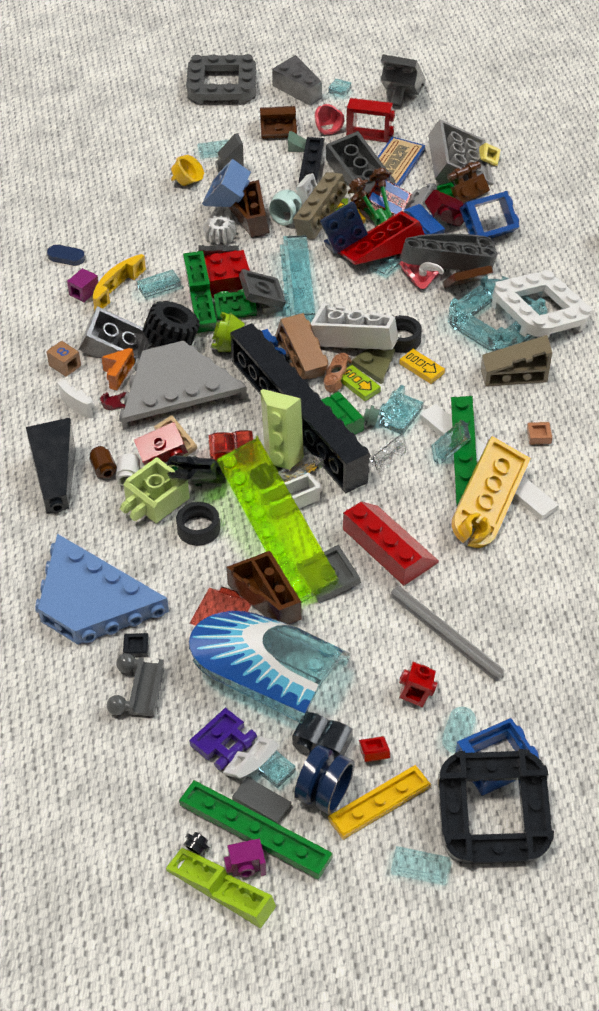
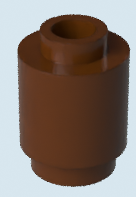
M103 446L93 448L90 452L89 460L96 476L100 479L112 477L116 473L117 466L110 451Z

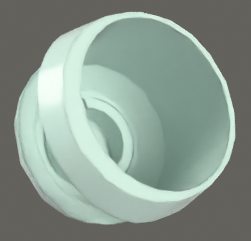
M280 190L273 196L270 202V215L280 225L292 224L294 216L302 207L301 199L292 190ZM284 212L291 213L290 220H284Z

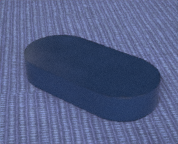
M53 245L47 249L48 259L52 262L77 266L85 261L84 251L79 248Z

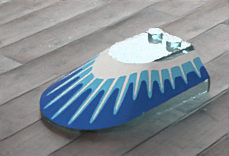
M225 611L213 614L195 626L189 639V649L193 656V662L204 674L299 723L304 722L308 709L327 676L337 663L346 666L351 654L300 628L246 611Z

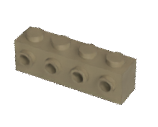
M326 172L294 216L293 221L299 237L315 239L323 227L320 220L332 214L347 194V184L344 181L343 174Z

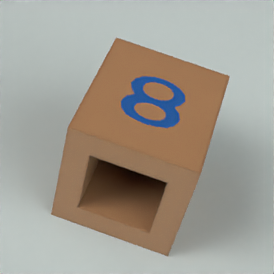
M60 341L46 351L49 366L65 377L81 366L79 351L63 341Z

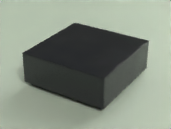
M148 633L124 634L123 654L129 653L135 658L148 657Z

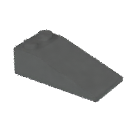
M358 131L326 144V161L336 173L343 174L344 180L348 184L359 177L362 180H368L364 189L368 194L375 192L377 187L379 188L376 182H372L369 179L375 169H386V167ZM391 175L387 182L394 184L395 179Z

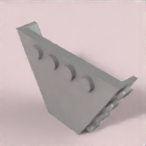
M184 341L143 350L140 359H136V373L130 378L131 390L126 392L124 400L126 406L125 409L120 411L119 422H122V428L125 430L128 429L130 421L231 395H235L241 400L246 399V386L241 380L231 376L226 369L220 368L209 357H205L194 346L188 345Z

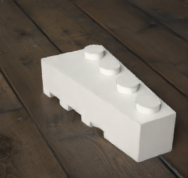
M323 303L311 322L314 336L318 338L320 346L325 348L342 347L345 349L392 350L398 340L394 316L373 312L366 315L363 314L362 310L355 309L351 312L346 311L343 306L331 308L329 304Z

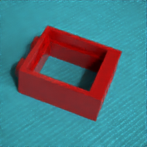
M350 98L347 105L346 136L358 131L365 140L388 143L389 138L394 135L395 128L392 126V122L395 119V111L392 110L393 103ZM357 113L385 116L384 130L356 127Z

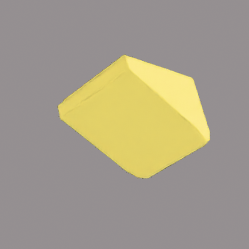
M488 143L479 147L481 160L493 166H498L501 149Z

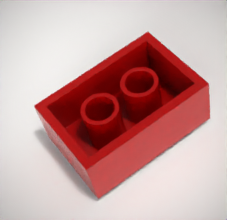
M244 250L204 256L212 298H214V294L221 291L232 293L243 289L239 274L242 269L250 271Z

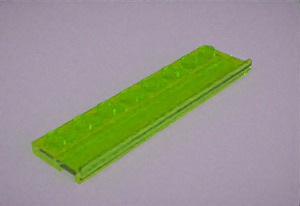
M256 436V439L217 459L221 470L265 551H271L301 603L321 593L320 590L331 584L336 585L339 580L338 576L259 437Z

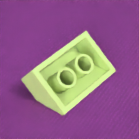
M262 389L260 392L266 455L271 465L290 470L304 458L301 398Z

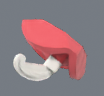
M403 261L399 263L404 273L420 289L427 288L439 274L444 273V268L431 262H425L421 265L407 264Z

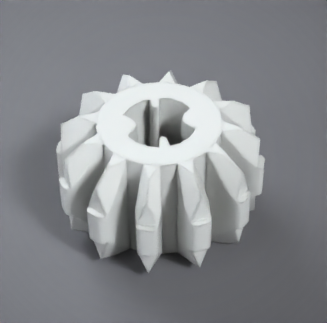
M222 215L220 217L214 216L213 219L208 218L207 222L204 223V237L210 244L216 243L219 245L223 243L226 245L227 242L232 243L233 238H235L236 228L234 220H230L229 217L224 218Z

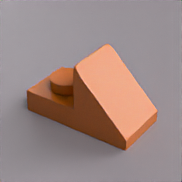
M131 348L111 353L101 358L103 371L107 372L110 389L117 391L135 364L134 353Z

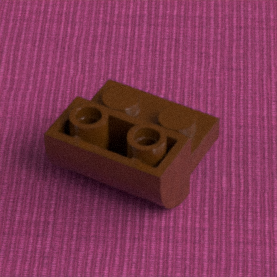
M260 107L261 139L288 138L289 131L297 134L296 107Z

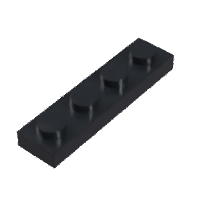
M306 138L299 183L306 175L313 173L318 184L325 138Z

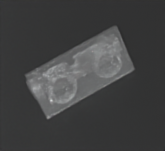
M401 433L398 437H392L388 443L380 448V451L370 455L369 468L375 467L377 474L380 475L409 452L404 434Z

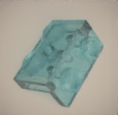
M400 385L396 391L394 390L391 393L388 402L382 404L379 409L380 426L403 435L422 411L424 402L405 395V386Z

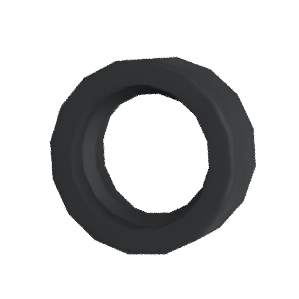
M394 316L397 331L405 330L413 334L406 338L398 337L393 347L395 352L407 353L412 349H417L421 344L422 326L420 323L409 316Z
M191 502L183 506L177 513V533L185 543L194 546L206 545L218 537L220 532L219 512L209 503ZM195 517L207 518L212 522L207 528L201 530H193L185 526L188 520Z

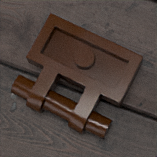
M479 161L470 162L461 169L456 168L447 175V179L449 181L454 180L456 186L450 188L454 198L462 201V203L490 191L484 174L482 173L478 176L476 174V170L481 168ZM467 174L469 180L464 181L463 176Z

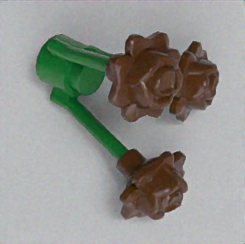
M384 168L375 169L369 179L372 182L378 183L379 188H381L385 206L384 211L382 208L375 210L368 200L370 196L364 190L368 180H362L358 177L349 184L351 189L348 191V194L354 193L353 197H351V202L355 203L357 209L361 208L362 211H365L375 226H378L392 216L385 190V181L391 177L392 173L387 172Z

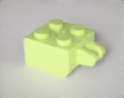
M156 457L126 479L123 485L126 501L121 504L120 510L124 514L131 511L129 517L133 521H137L146 515L152 521L158 523L190 499L188 481L169 478L167 472H175V470Z

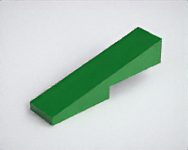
M203 251L183 253L192 310L200 321L197 333L214 331L217 320L210 292V282Z

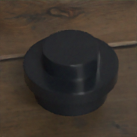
M194 832L193 835L186 834L185 838L187 840L183 844L186 848L199 856L209 851L210 847L207 845V838L197 832Z

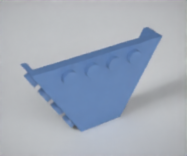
M57 534L56 541L51 544L50 548L51 560L46 563V579L41 581V598L36 600L35 606L36 613H39L43 624L79 645L81 643H90L106 634H115L120 629L128 626H137L142 621L150 618H159L169 612L167 597Z

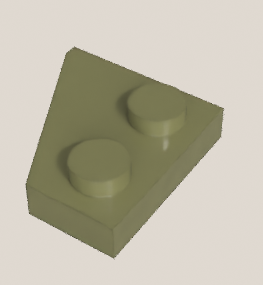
M366 349L352 359L351 365L382 384L395 355V349Z

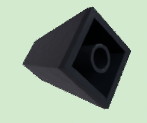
M70 417L26 427L31 456L46 513H59L69 509L76 454Z

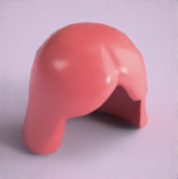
M323 104L316 109L314 115L315 123L321 133L331 135L337 133L343 127L344 115L333 105ZM333 124V127L328 130L321 127L324 125Z

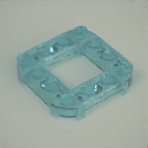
M488 276L481 278L480 285L460 300L453 298L449 307L448 323L463 335L492 352L525 342L533 336L527 334L526 337L519 333L521 325L517 321L506 329L500 327L498 330H495L474 317L475 314L492 303L495 284L498 281L509 279L505 276H502V279H488ZM526 295L521 296L539 315L548 313L545 306L546 301L541 297L535 301Z

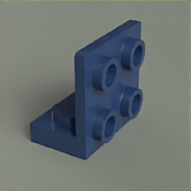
M354 202L348 203L320 220L327 239L324 240L325 246L334 254L368 235Z

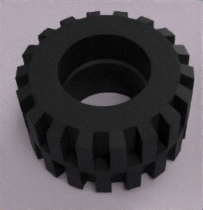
M158 301L152 304L143 326V332L148 341L156 347L180 341L192 345L199 329L200 321L196 314L191 312L189 308L184 307V305L176 302Z

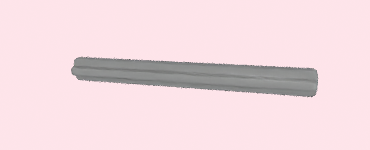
M396 586L391 591V597L494 681H498L503 677L504 669L401 586Z

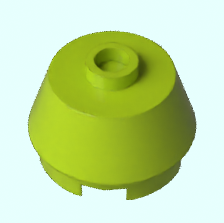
M221 312L220 317L223 320L216 324L212 337L216 342L211 343L210 348L216 349L218 352H231L230 332L244 327L245 323L231 312L229 314Z

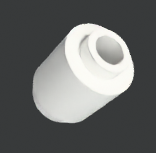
M123 454L118 458L116 479L119 485L123 486L126 479L139 470L140 460L137 456Z

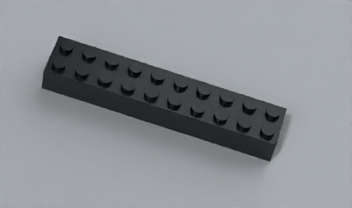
M253 323L230 332L232 363L260 395V391L264 389L301 398L303 445L346 494L367 484L370 472L369 450L362 446L355 434L350 432L345 427L344 422L333 414L330 406L325 405L319 394L309 387L308 382L298 375L295 367L289 365L284 355L275 349L274 344L271 341L269 342L264 337L263 332L260 329L258 330Z

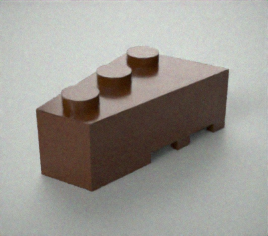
M259 180L251 181L246 189L243 190L244 196L239 203L235 202L228 208L248 234L254 237L270 233L260 182Z
M271 551L226 567L228 586L264 616L286 624L302 620L301 600Z

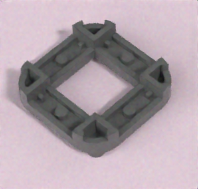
M250 54L193 55L187 68V98L197 102V105H204V100H238V105H244L245 101L252 98L255 99L256 62L253 60V56ZM206 71H239L238 84H204Z

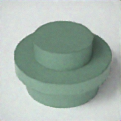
M373 405L370 406V409L366 408L363 417L367 427L370 425L375 426L378 418L379 409L374 408Z

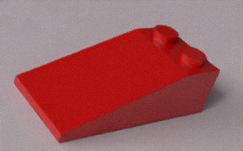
M400 211L368 231L367 236L338 253L357 265L401 254L406 238L425 234L420 221Z

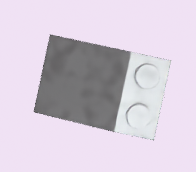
M97 306L89 320L78 350L93 357L102 358L105 355L131 348L133 349L134 361L136 362L137 358L140 359L142 351L147 349L149 341L144 335L143 327Z

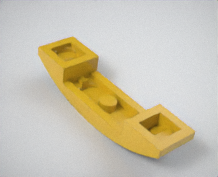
M139 254L120 262L100 279L93 293L94 311L97 306L104 309L110 303L109 294L127 278L135 280L146 270L145 255Z

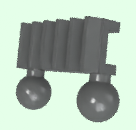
M129 653L120 655L116 661V666L120 672L130 673L136 669L130 701H126L120 695H113L107 701V710L112 715H121L125 711H129V714L155 716L164 674V659H159L158 663L144 662V658L141 657L135 659Z

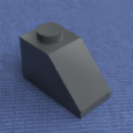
M236 133L217 152L218 160L215 161L217 172L221 171L232 159L244 167L243 143L239 134Z

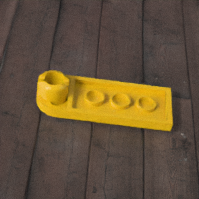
M494 436L489 438L451 521L455 536L462 543L471 536L468 546L473 548L485 547L495 539L531 459Z

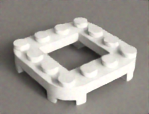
M549 270L498 281L492 294V307L494 309L502 307L521 325L519 333L524 337L530 334L536 337L547 335L549 338L552 333L571 328L581 332L584 330L592 311L589 305ZM537 293L540 297L549 296L562 310L539 315L521 296Z

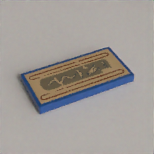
M391 137L378 155V158L386 169L392 173V177L395 179V183L392 185L400 188L424 153L425 145Z

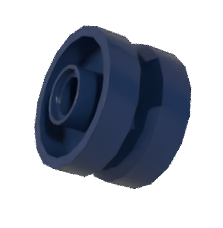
M322 745L316 746L309 754L300 771L294 797L308 805L315 801L318 810L331 815L335 812L347 792L353 776L355 762L343 755L334 758L332 750Z

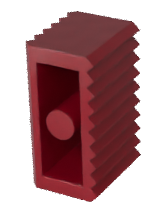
M433 190L424 202L431 215L454 226H461L464 223L460 207L464 203L438 190Z

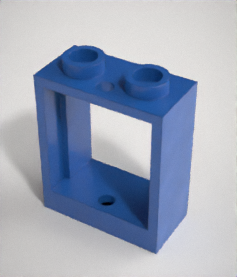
M508 191L469 201L460 207L468 234L486 236L491 239L512 233L520 227L519 217L515 214L513 200L509 196ZM499 201L507 226L484 232L476 207Z
M512 718L459 740L456 745V752L465 751V753L478 752L507 739L515 751L519 749L530 750V753L539 758L536 748L530 746L525 738L523 729L519 725L517 726ZM516 780L472 782L481 796Z

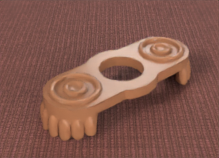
M339 353L334 356L330 366L326 369L327 374L324 378V387L330 393H334L342 387L341 378L347 371V364L352 363L347 353ZM336 367H342L339 372H331Z

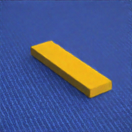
M414 765L328 816V821L344 840L431 788V783L419 768Z

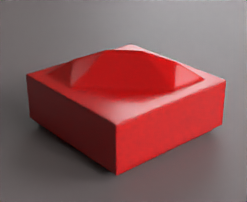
M384 736L359 740V748L364 762L390 758V749Z

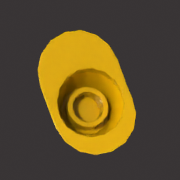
M183 155L176 158V162L171 167L173 175L171 181H177L183 186L200 181L204 177L202 165L191 155Z

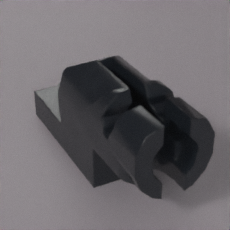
M174 455L167 462V466L178 468L175 472H167L171 479L188 481V483L226 484L225 461H215L213 458Z

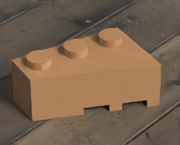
M304 313L280 319L275 337L278 344L286 351V355L289 354L292 361L290 366L295 367L302 379L310 380L324 376L328 367V359L326 355H323L319 340L314 336L309 320H306Z

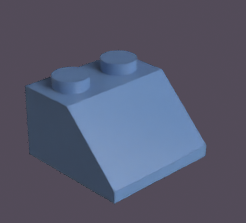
M232 159L213 179L202 204L213 207H231L235 202L239 203L244 196L243 190L246 189L250 182L248 178L251 172Z

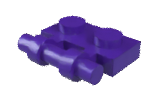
M225 707L189 740V743L193 749L208 761L215 754L218 755L220 758L214 765L219 771H222L233 760L238 751H247L252 746V742L257 738V734L252 729L243 734L241 730L244 728V721ZM233 739L236 743L228 750L225 745Z

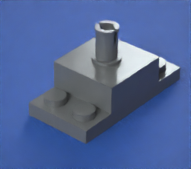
M382 54L381 63L383 70L381 82L386 90L394 91L391 102L393 106L401 107L404 93L419 95L421 85H425V76L417 60Z

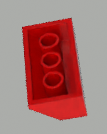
M359 502L343 512V530L403 586L439 563L436 557L378 505Z

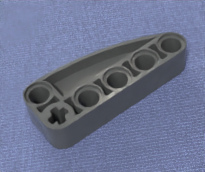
M442 233L406 238L400 259L412 265L431 262L445 269L467 271L488 265L492 266L493 269L498 253L493 240L489 237Z

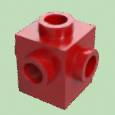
M413 661L409 669H404L400 676L399 683L402 684L399 698L423 707L427 698L433 696L436 690L437 682L434 681L436 670Z

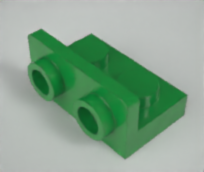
M243 289L232 293L221 291L214 294L217 320L223 319L220 317L221 312L227 314L231 312L237 318L257 316L256 303L246 300Z

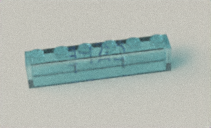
M307 235L283 236V244H280V256H284L281 257V268L285 269L282 270L283 282H287L283 283L284 295H288L285 296V308H289L286 309V317L304 313L306 320H309L311 323L315 317V305Z

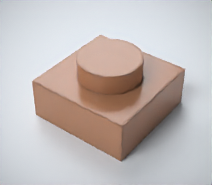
M549 422L527 423L529 444L552 443Z

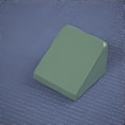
M289 131L288 152H304L306 139Z

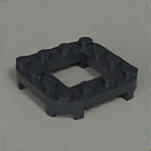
M519 749L518 751L471 753L459 751L443 763L438 774L442 843L450 858L464 864L520 863L534 861L549 849L554 838L547 776L549 774L546 765L537 756L530 753V750ZM518 780L523 833L471 835L469 830L466 782Z

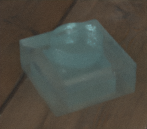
M335 79L328 87V93L345 97L351 90V82Z
M275 751L258 768V773L276 788H279L296 772V766L278 751Z

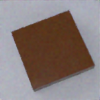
M488 265L454 273L442 282L445 289L482 280L492 274L493 269L492 266Z

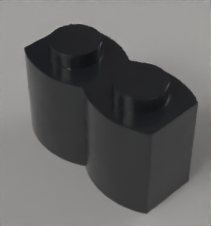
M305 712L292 735L293 746L300 753L309 754L316 746L322 745L333 751L334 758L339 755L344 756L353 739V729L344 723L328 720L319 714Z

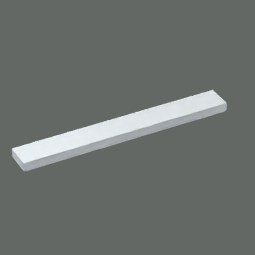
M437 404L421 412L419 419L453 446L452 417ZM475 436L478 463L486 445ZM522 477L514 495L518 502L541 521L558 510L559 505L527 478Z

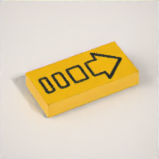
M412 349L399 360L401 366L430 384L445 374L444 367L415 349Z

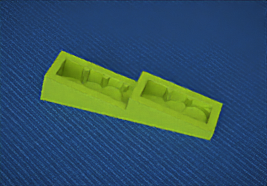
M182 847L166 867L167 872L260 929L276 908L272 895L228 875L225 867ZM181 861H184L183 864H182V865L179 867V869H178L179 863H180Z

